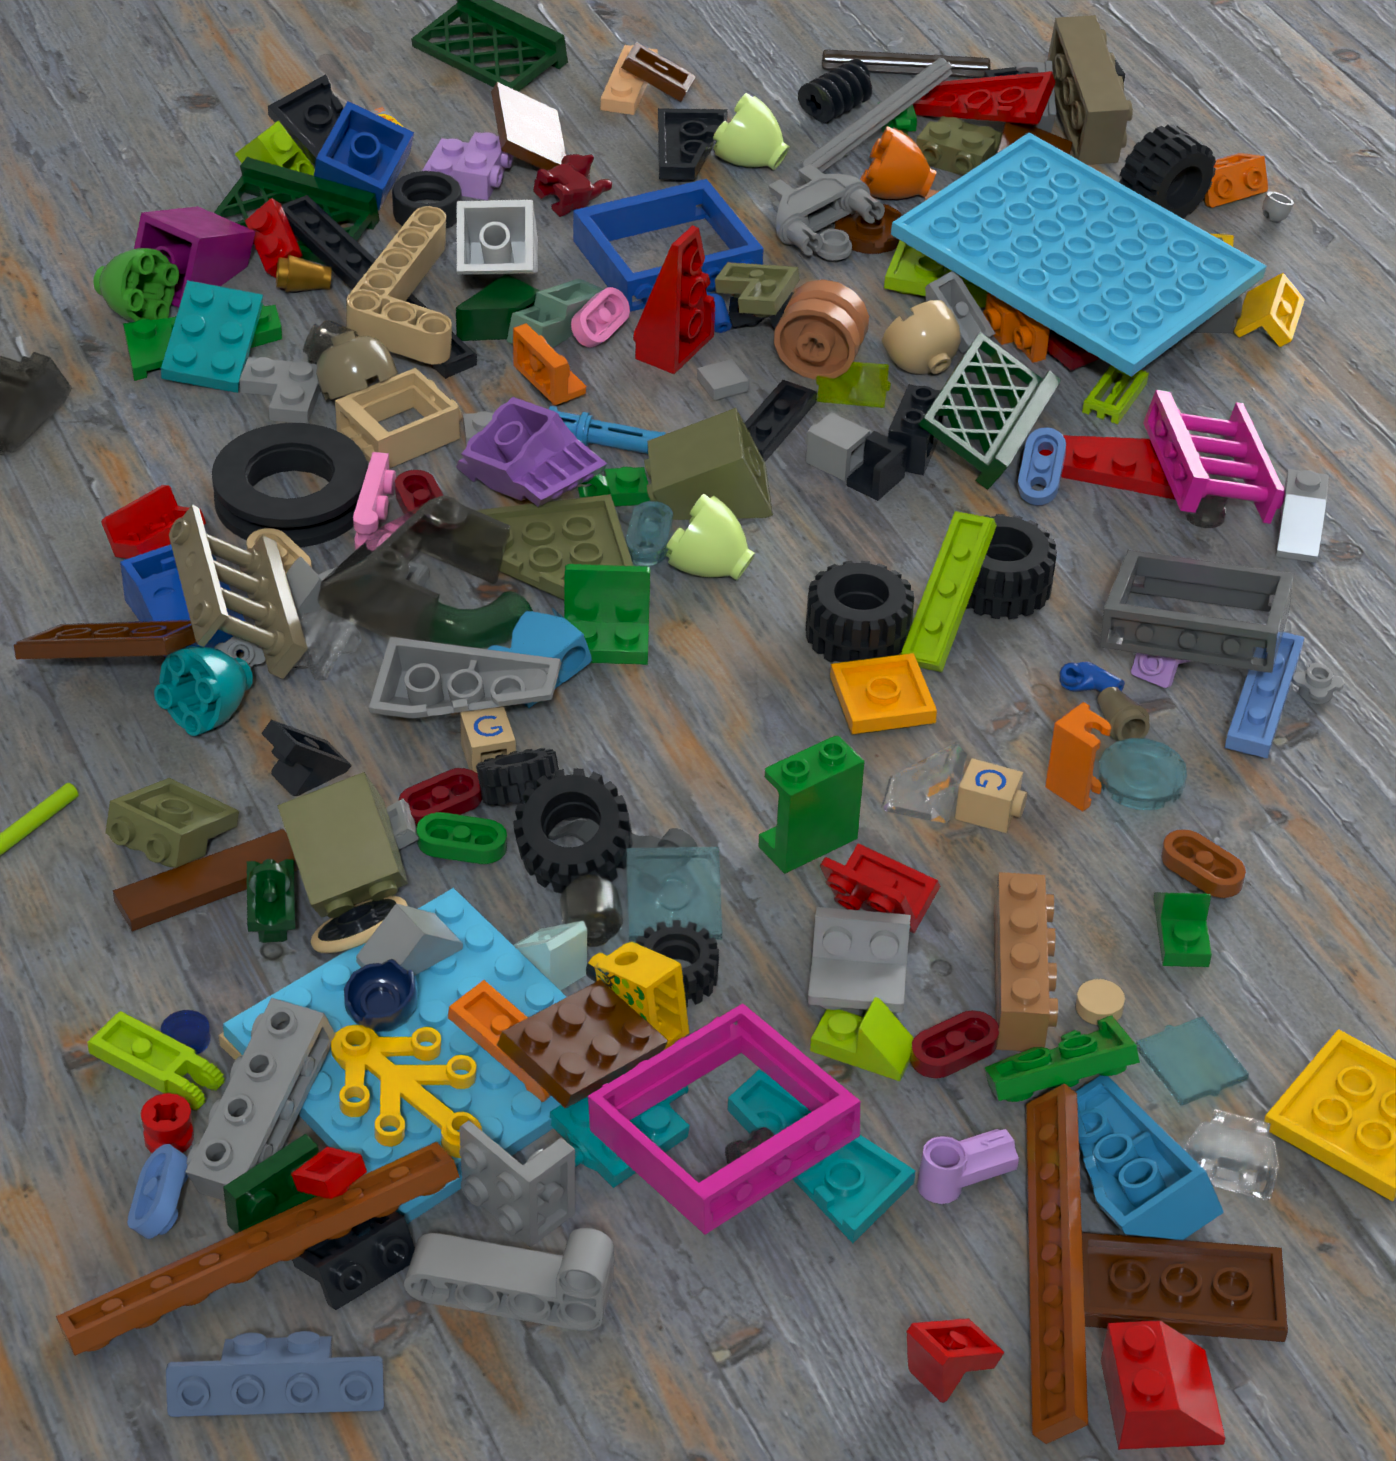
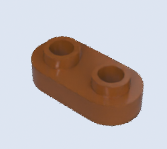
M1175 830L1165 837L1161 858L1164 865L1171 871L1214 897L1229 898L1237 895L1242 890L1246 868L1240 859L1195 831Z

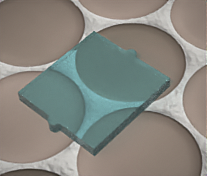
M1203 1016L1175 1027L1167 1025L1164 1031L1136 1041L1137 1051L1180 1106L1208 1095L1217 1097L1221 1090L1248 1080L1249 1073Z

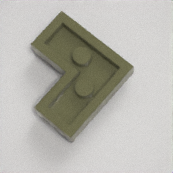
M727 262L715 278L716 293H725L733 297H739V313H751L757 317L776 315L800 281L799 269L793 266Z

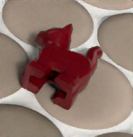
M570 154L564 156L561 164L553 167L551 170H538L533 191L540 199L552 194L557 195L560 201L551 204V207L561 217L573 209L588 206L591 200L597 198L603 192L611 190L612 182L609 179H601L592 184L589 174L594 155Z

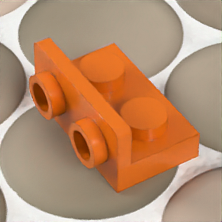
M1238 153L1217 159L1214 168H1216L1215 175L1211 180L1212 185L1205 194V203L1207 207H1216L1267 192L1268 181L1265 157Z
M527 323L513 328V366L554 406L586 394V385L570 371L566 358L559 355L543 336L538 335Z

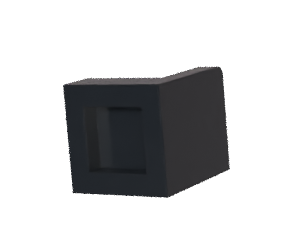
M873 431L865 438L864 462L847 477L846 485L879 501L905 478L908 446L877 431Z

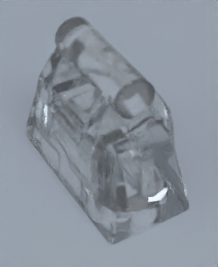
M1214 1109L1211 1122H1202L1185 1142L1184 1150L1206 1170L1213 1187L1262 1200L1272 1198L1279 1163L1275 1141L1268 1138L1271 1123Z

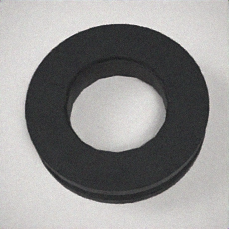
M279 423L253 429L229 442L214 461L212 483L216 513L228 530L244 540H247L249 535L257 530L273 528L284 532L300 548L330 541L354 527L353 515L368 469L366 457L360 447L349 437L320 425ZM289 471L312 473L329 482L320 491L305 497L288 499L271 497L253 488L263 478Z

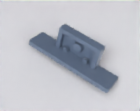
M310 1331L295 1332L284 1338H266L259 1333H244L236 1336L234 1339H225L221 1361L170 1362L167 1364V1413L171 1417L380 1411L384 1407L383 1359L379 1356L332 1358V1336L319 1337L317 1333Z

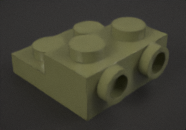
M942 116L938 122L930 121L917 137L916 144L926 157L929 166L963 176L995 155L1001 132L995 131L988 126L966 123L956 117Z
M167 778L110 800L105 834L109 835L111 840L117 845H124L127 848L144 852L146 857L152 862L177 868L205 856L208 839L237 827L239 810L180 782Z

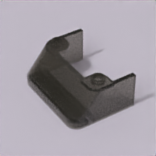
M439 496L385 524L321 581L317 601L326 611L385 638L396 637L429 642L440 594L406 579L410 569L409 562L420 552H423L495 584L498 580L511 526L462 505L453 497Z

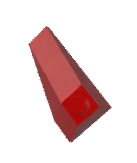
M692 225L671 244L633 334V340L636 342L635 359L672 374L681 369L714 337L715 301L714 297L707 295L706 288L711 282L709 274L703 273L701 269L705 260V254L698 227Z

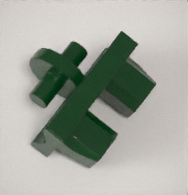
M266 859L262 864L256 861H247L248 932H258L259 942H284L287 940V930L295 929L293 859H285L279 863H276L273 859Z

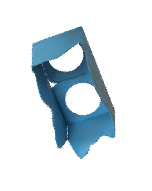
M551 608L554 615L525 611L512 632L511 647L491 645L488 650L560 659L561 666L555 685L556 689L592 661L584 634L554 608ZM537 702L523 703V704H524L526 707L530 708V707H532L534 704H536Z

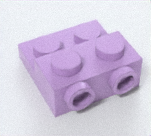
M475 132L469 143L458 139L441 138L422 171H436L450 175L459 182L462 196L488 200L494 188L500 187L503 173L506 168L511 167L514 156L501 150L499 136L488 132Z

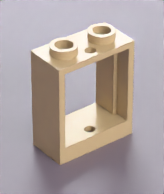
M416 368L335 400L337 431L353 440L363 451L368 462H370L372 452L389 453V468H392L460 439L459 421H461L462 415L458 404L453 399H449L437 388L432 380H428ZM413 407L424 416L422 419L390 432L378 423Z

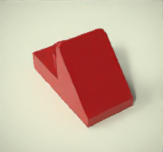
M969 1318L912 1323L906 1331L908 1369L942 1403L949 1399L966 1372L994 1369L1005 1353Z

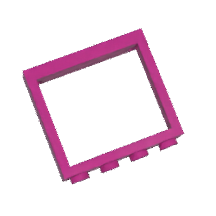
M743 1003L724 1015L717 1016L709 1024L687 1037L680 1038L669 1048L649 1060L640 1062L632 1070L612 1082L602 1085V1088L588 1095L590 1131L704 1235L860 1136L861 1101ZM742 1053L809 1109L811 1113L698 1183L633 1125L630 1120Z

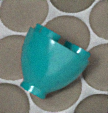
M189 646L167 655L161 665L160 684L155 687L154 696L159 707L167 709L179 726L184 728L189 735L197 736L222 725L233 715L240 705L245 691L251 687L253 675L248 663L241 658H233L223 651L214 648Z

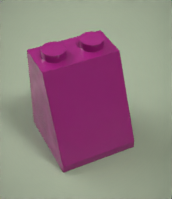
M198 206L141 212L134 249L148 248L159 250L168 258L171 264L177 266L179 279L175 284L174 297L171 304L179 307L187 280L221 287L247 268L255 231Z

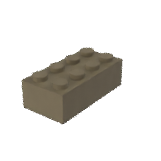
M1096 15L1055 18L1047 61H1052L1055 79V102L1068 140L1073 142L1071 148L1074 157L1086 165L1118 163L1121 148L1126 146L1127 121L1132 120L1133 108L1131 101L1126 100L1123 78L1117 75L1115 56L1113 52L1109 53L1106 31L1100 28Z

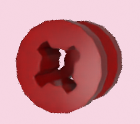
M165 1093L150 1098L143 1105L140 1114L144 1128L143 1135L146 1148L153 1153L160 1146L170 1144L182 1153L187 1151L194 1139L191 1108L187 1100L177 1094Z

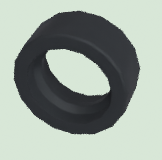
M419 171L402 176L395 182L392 189L393 215L396 222L401 226L405 224L415 210L424 206L437 207L444 211L446 214V229L452 227L457 222V201H462V192L459 182L450 175L436 171ZM429 199L438 200L439 202L425 204L416 203L415 201Z

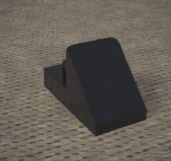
M271 719L261 733L274 746L271 752L279 759L272 768L271 774L292 796H299L346 773L352 766L327 740Z

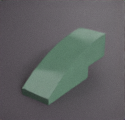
M575 279L538 291L533 307L512 313L507 342L513 344L514 327L527 323L538 335L543 336L552 348L556 347L573 335L571 328L573 316L595 294L604 289L582 279Z

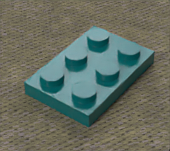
M187 280L162 363L161 379L238 393L240 388L239 380L249 356L262 310L263 294Z

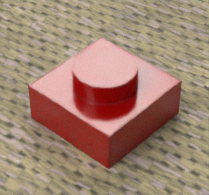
M327 1146L292 1172L291 1175L297 1191L332 1199L346 1193L350 1185L364 1175L367 1169L361 1154Z

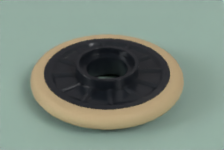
M389 896L379 901L368 900L354 905V908L344 912L339 917L330 918L323 923L313 934L311 945L314 950L320 953H336L367 943L396 903L404 906L408 905L403 898L397 896Z

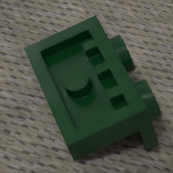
M304 1134L223 1186L227 1225L235 1233H238L317 1197L316 1195L297 1191L291 1173L319 1153L318 1145L307 1134Z

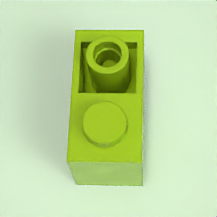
M279 120L235 153L241 163H243L246 157H250L314 176V166Z

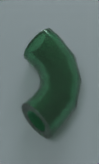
M512 591L503 592L488 605L474 609H459L433 600L422 609L418 617L415 630L416 637L426 642L488 649L491 645H503L512 639V632L520 617L525 611H533V609L523 596Z

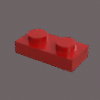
M273 198L268 200L245 220L247 227L255 231L253 242L265 271L276 278L278 258H288V255L297 258L302 256L282 205Z

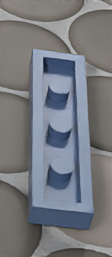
M1283 632L1273 672L1248 671L1227 734L1225 748L1268 759L1305 637ZM1256 647L1253 657L1266 659L1268 652H1266V648Z

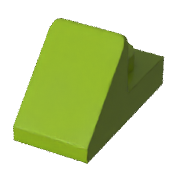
M874 997L864 1017L840 1009H826L811 1037L810 1051L901 1081L910 1063L914 1037L878 997Z

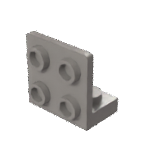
M816 907L808 1004L820 1005L830 1010L841 1008L868 1010L874 997H878L891 1012H903L911 915Z
M467 1121L460 1126L461 1189L473 1205H481L491 1213L507 1234L511 1236L516 1235L531 1248L575 1215V1149L565 1140L559 1138L546 1149L537 1150L522 1165L472 1122Z

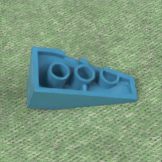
M1100 1075L1076 1091L1079 1143L1084 1156L1083 1160L1094 1188L1096 1201L1101 1210L1124 1234L1184 1240L1224 1213L1206 1170L1109 1076Z

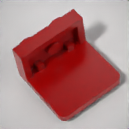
M859 843L846 865L824 857L820 864V868L826 878V884L831 888L835 896L834 900L847 910H859L861 908L871 912L911 915L910 932L915 933L941 887L938 880Z

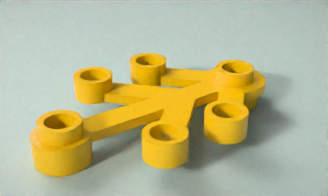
M350 1025L337 1031L331 1041V1053L339 1066L345 1070V1086L342 1087L339 1093L341 1112L348 1117H360L369 1110L370 1093L364 1085L365 1070H368L381 1080L380 1115L375 1120L374 1128L375 1139L383 1146L392 1147L403 1141L405 1137V1120L400 1115V1097H402L441 1129L442 1148L450 1156L461 1158L459 1153L460 1132L456 1130H460L461 1125L470 1121L482 1131L479 1121L467 1112L454 1113L421 1085H450L456 1089H467L476 1081L477 1066L475 1061L469 1056L457 1055L452 1057L447 1065H395L386 1058L391 1056H415V1058L421 1061H431L437 1058L441 1052V1035L436 1029L431 1027L417 1029L412 1034V1037H379L374 1030L362 1025ZM431 1042L433 1045L426 1047L421 1046L420 1043ZM456 1070H466V1071L469 1072V1073L464 1074V1075H459V1074H456L455 1071H456ZM352 1097L362 1099L360 1102L357 1103L347 1101L349 1098ZM387 1126H393L397 1128V1130L393 1132L384 1131L383 1128Z

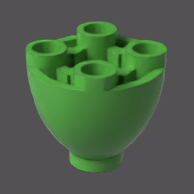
M137 248L115 256L107 265L98 268L94 275L93 283L96 292L103 296L107 305L122 318L130 322H136L141 319H163L169 316V307L174 297L175 284L179 279V270L159 250Z

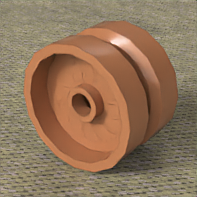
M825 279L808 281L795 290L775 328V348L780 359L791 370L803 377L816 380L837 378L847 372L855 360L859 346L868 331L869 314L861 298L845 285Z

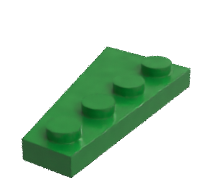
M276 305L262 306L251 348L282 339V327ZM176 316L155 320L141 319L136 322L123 323L134 381L147 378V371L162 367Z

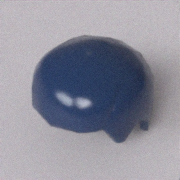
M389 959L382 964H367L352 973L344 987V1004L347 1014L356 1024L370 1028L374 1032H390L408 1022L417 1007L418 986L412 970H405L394 959Z

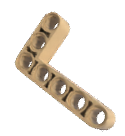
M424 206L415 210L360 279L346 299L347 332L353 330L355 337L370 336L378 339L387 347L388 351L424 363L441 364L450 358L451 319L440 312L405 302L444 252L446 214L443 210L432 206Z

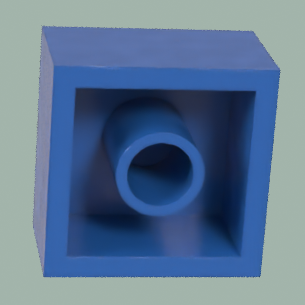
M347 101L316 158L314 176L375 193L377 207L380 211L410 155L414 132Z

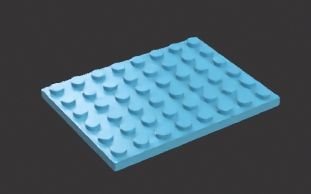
M1027 133L893 221L891 235L908 246L920 251L937 263L962 276L967 281L974 283L996 298L1006 302L1028 317L1033 318L1131 377L1264 278L1266 270L1265 264L1031 133Z

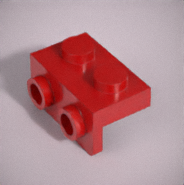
M161 485L104 517L101 523L115 557L129 559L170 545L169 533L173 523L178 518H182L190 507L178 506L169 485ZM200 509V513H201V517H202V520H203V524L205 525V524H206V521H205V518H204V516H203V513H202V511H201V509Z

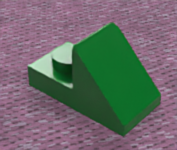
M1155 892L1153 899L1162 966L1209 967L1212 953L1207 916L1211 894Z

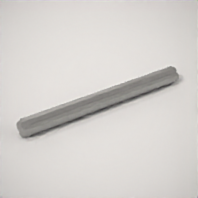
M944 58L937 59L800 162L801 168L811 164L821 172L825 171L952 74L951 63L946 62Z

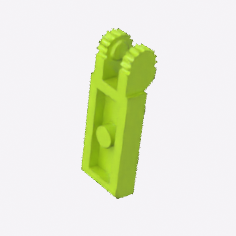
M122 1011L115 1014L87 1042L89 1054L164 1094H177L185 1098L190 1104L192 1111L194 1109L197 1111L206 1102V1098L198 1086L184 1078L187 1073L197 1084L205 1086L207 1089H211V1091H216L225 1082L224 1074H222L221 1070L213 1065V1063H209L208 1060L196 1055L194 1049Z

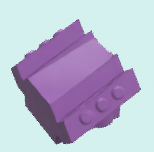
M512 397L494 412L492 420L486 427L468 441L466 449L461 453L464 458L458 461L456 468L473 482L480 480L492 490L521 501L528 498L537 507H540L553 499L559 498L563 493L575 489L581 483L588 482L594 476L603 472L607 463L574 436L557 412Z

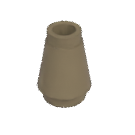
M1117 687L1105 688L1099 694L1098 704L1104 719L1111 725L1110 735L1114 740L1124 744H1135L1147 735L1150 723L1149 714L1145 708Z

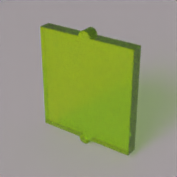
M853 362L848 371L837 378L817 376L816 384L819 385L817 402L885 408L886 391L891 389V383L888 381L889 365Z

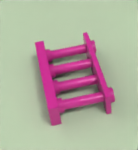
M1156 390L1143 424L1180 511L1196 513L1201 498H1205L1206 495L1253 501L1262 522L1271 524L1276 510L1280 509L1283 505L1285 489L1277 476L1244 404L1236 402L1229 420L1184 414L1177 408L1171 392ZM1189 430L1223 435L1225 440L1191 435ZM1198 452L1233 457L1235 461L1202 457ZM1208 474L1240 478L1244 480L1245 484L1210 479Z

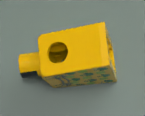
M634 942L625 943L608 956L604 953H598L589 960L586 967L587 977L594 982L598 980L604 982L641 1017L649 1022L668 1040L665 1049L689 1034L681 963Z

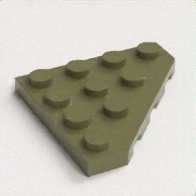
M611 494L550 501L540 507L533 503L450 513V528L458 553L563 600L564 571L567 564L633 566Z

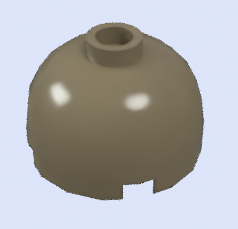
M353 330L331 338L333 346L322 352L317 361L316 369L318 384L324 400L360 391L376 382L375 379L377 378L380 382H383L398 374L393 358L385 345L378 339L370 336L355 337Z

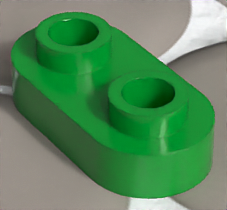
M436 812L424 816L417 824V845L424 854L431 857L477 864H490L500 860L507 851L506 829L495 820Z

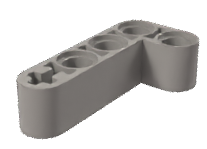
M592 1228L575 1229L569 1235L564 1255L562 1256L440 1233H428L418 1238L404 1281V1287L410 1296L425 1303L572 1330L591 1331L601 1326L614 1279V1244L608 1235Z

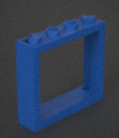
M707 179L573 210L574 243L607 287L616 288L624 294L629 303L630 312L645 308L662 266L633 273L609 241L705 218L730 249L705 255L701 269L703 273L709 274L711 282L706 288V292L716 291L715 278L727 262L763 265L764 248ZM632 296H635L638 301L632 302Z

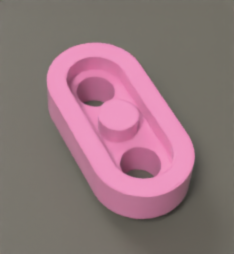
M608 287L595 294L573 316L571 328L580 344L589 348L596 347L606 341L628 319L630 307L624 294L616 288Z

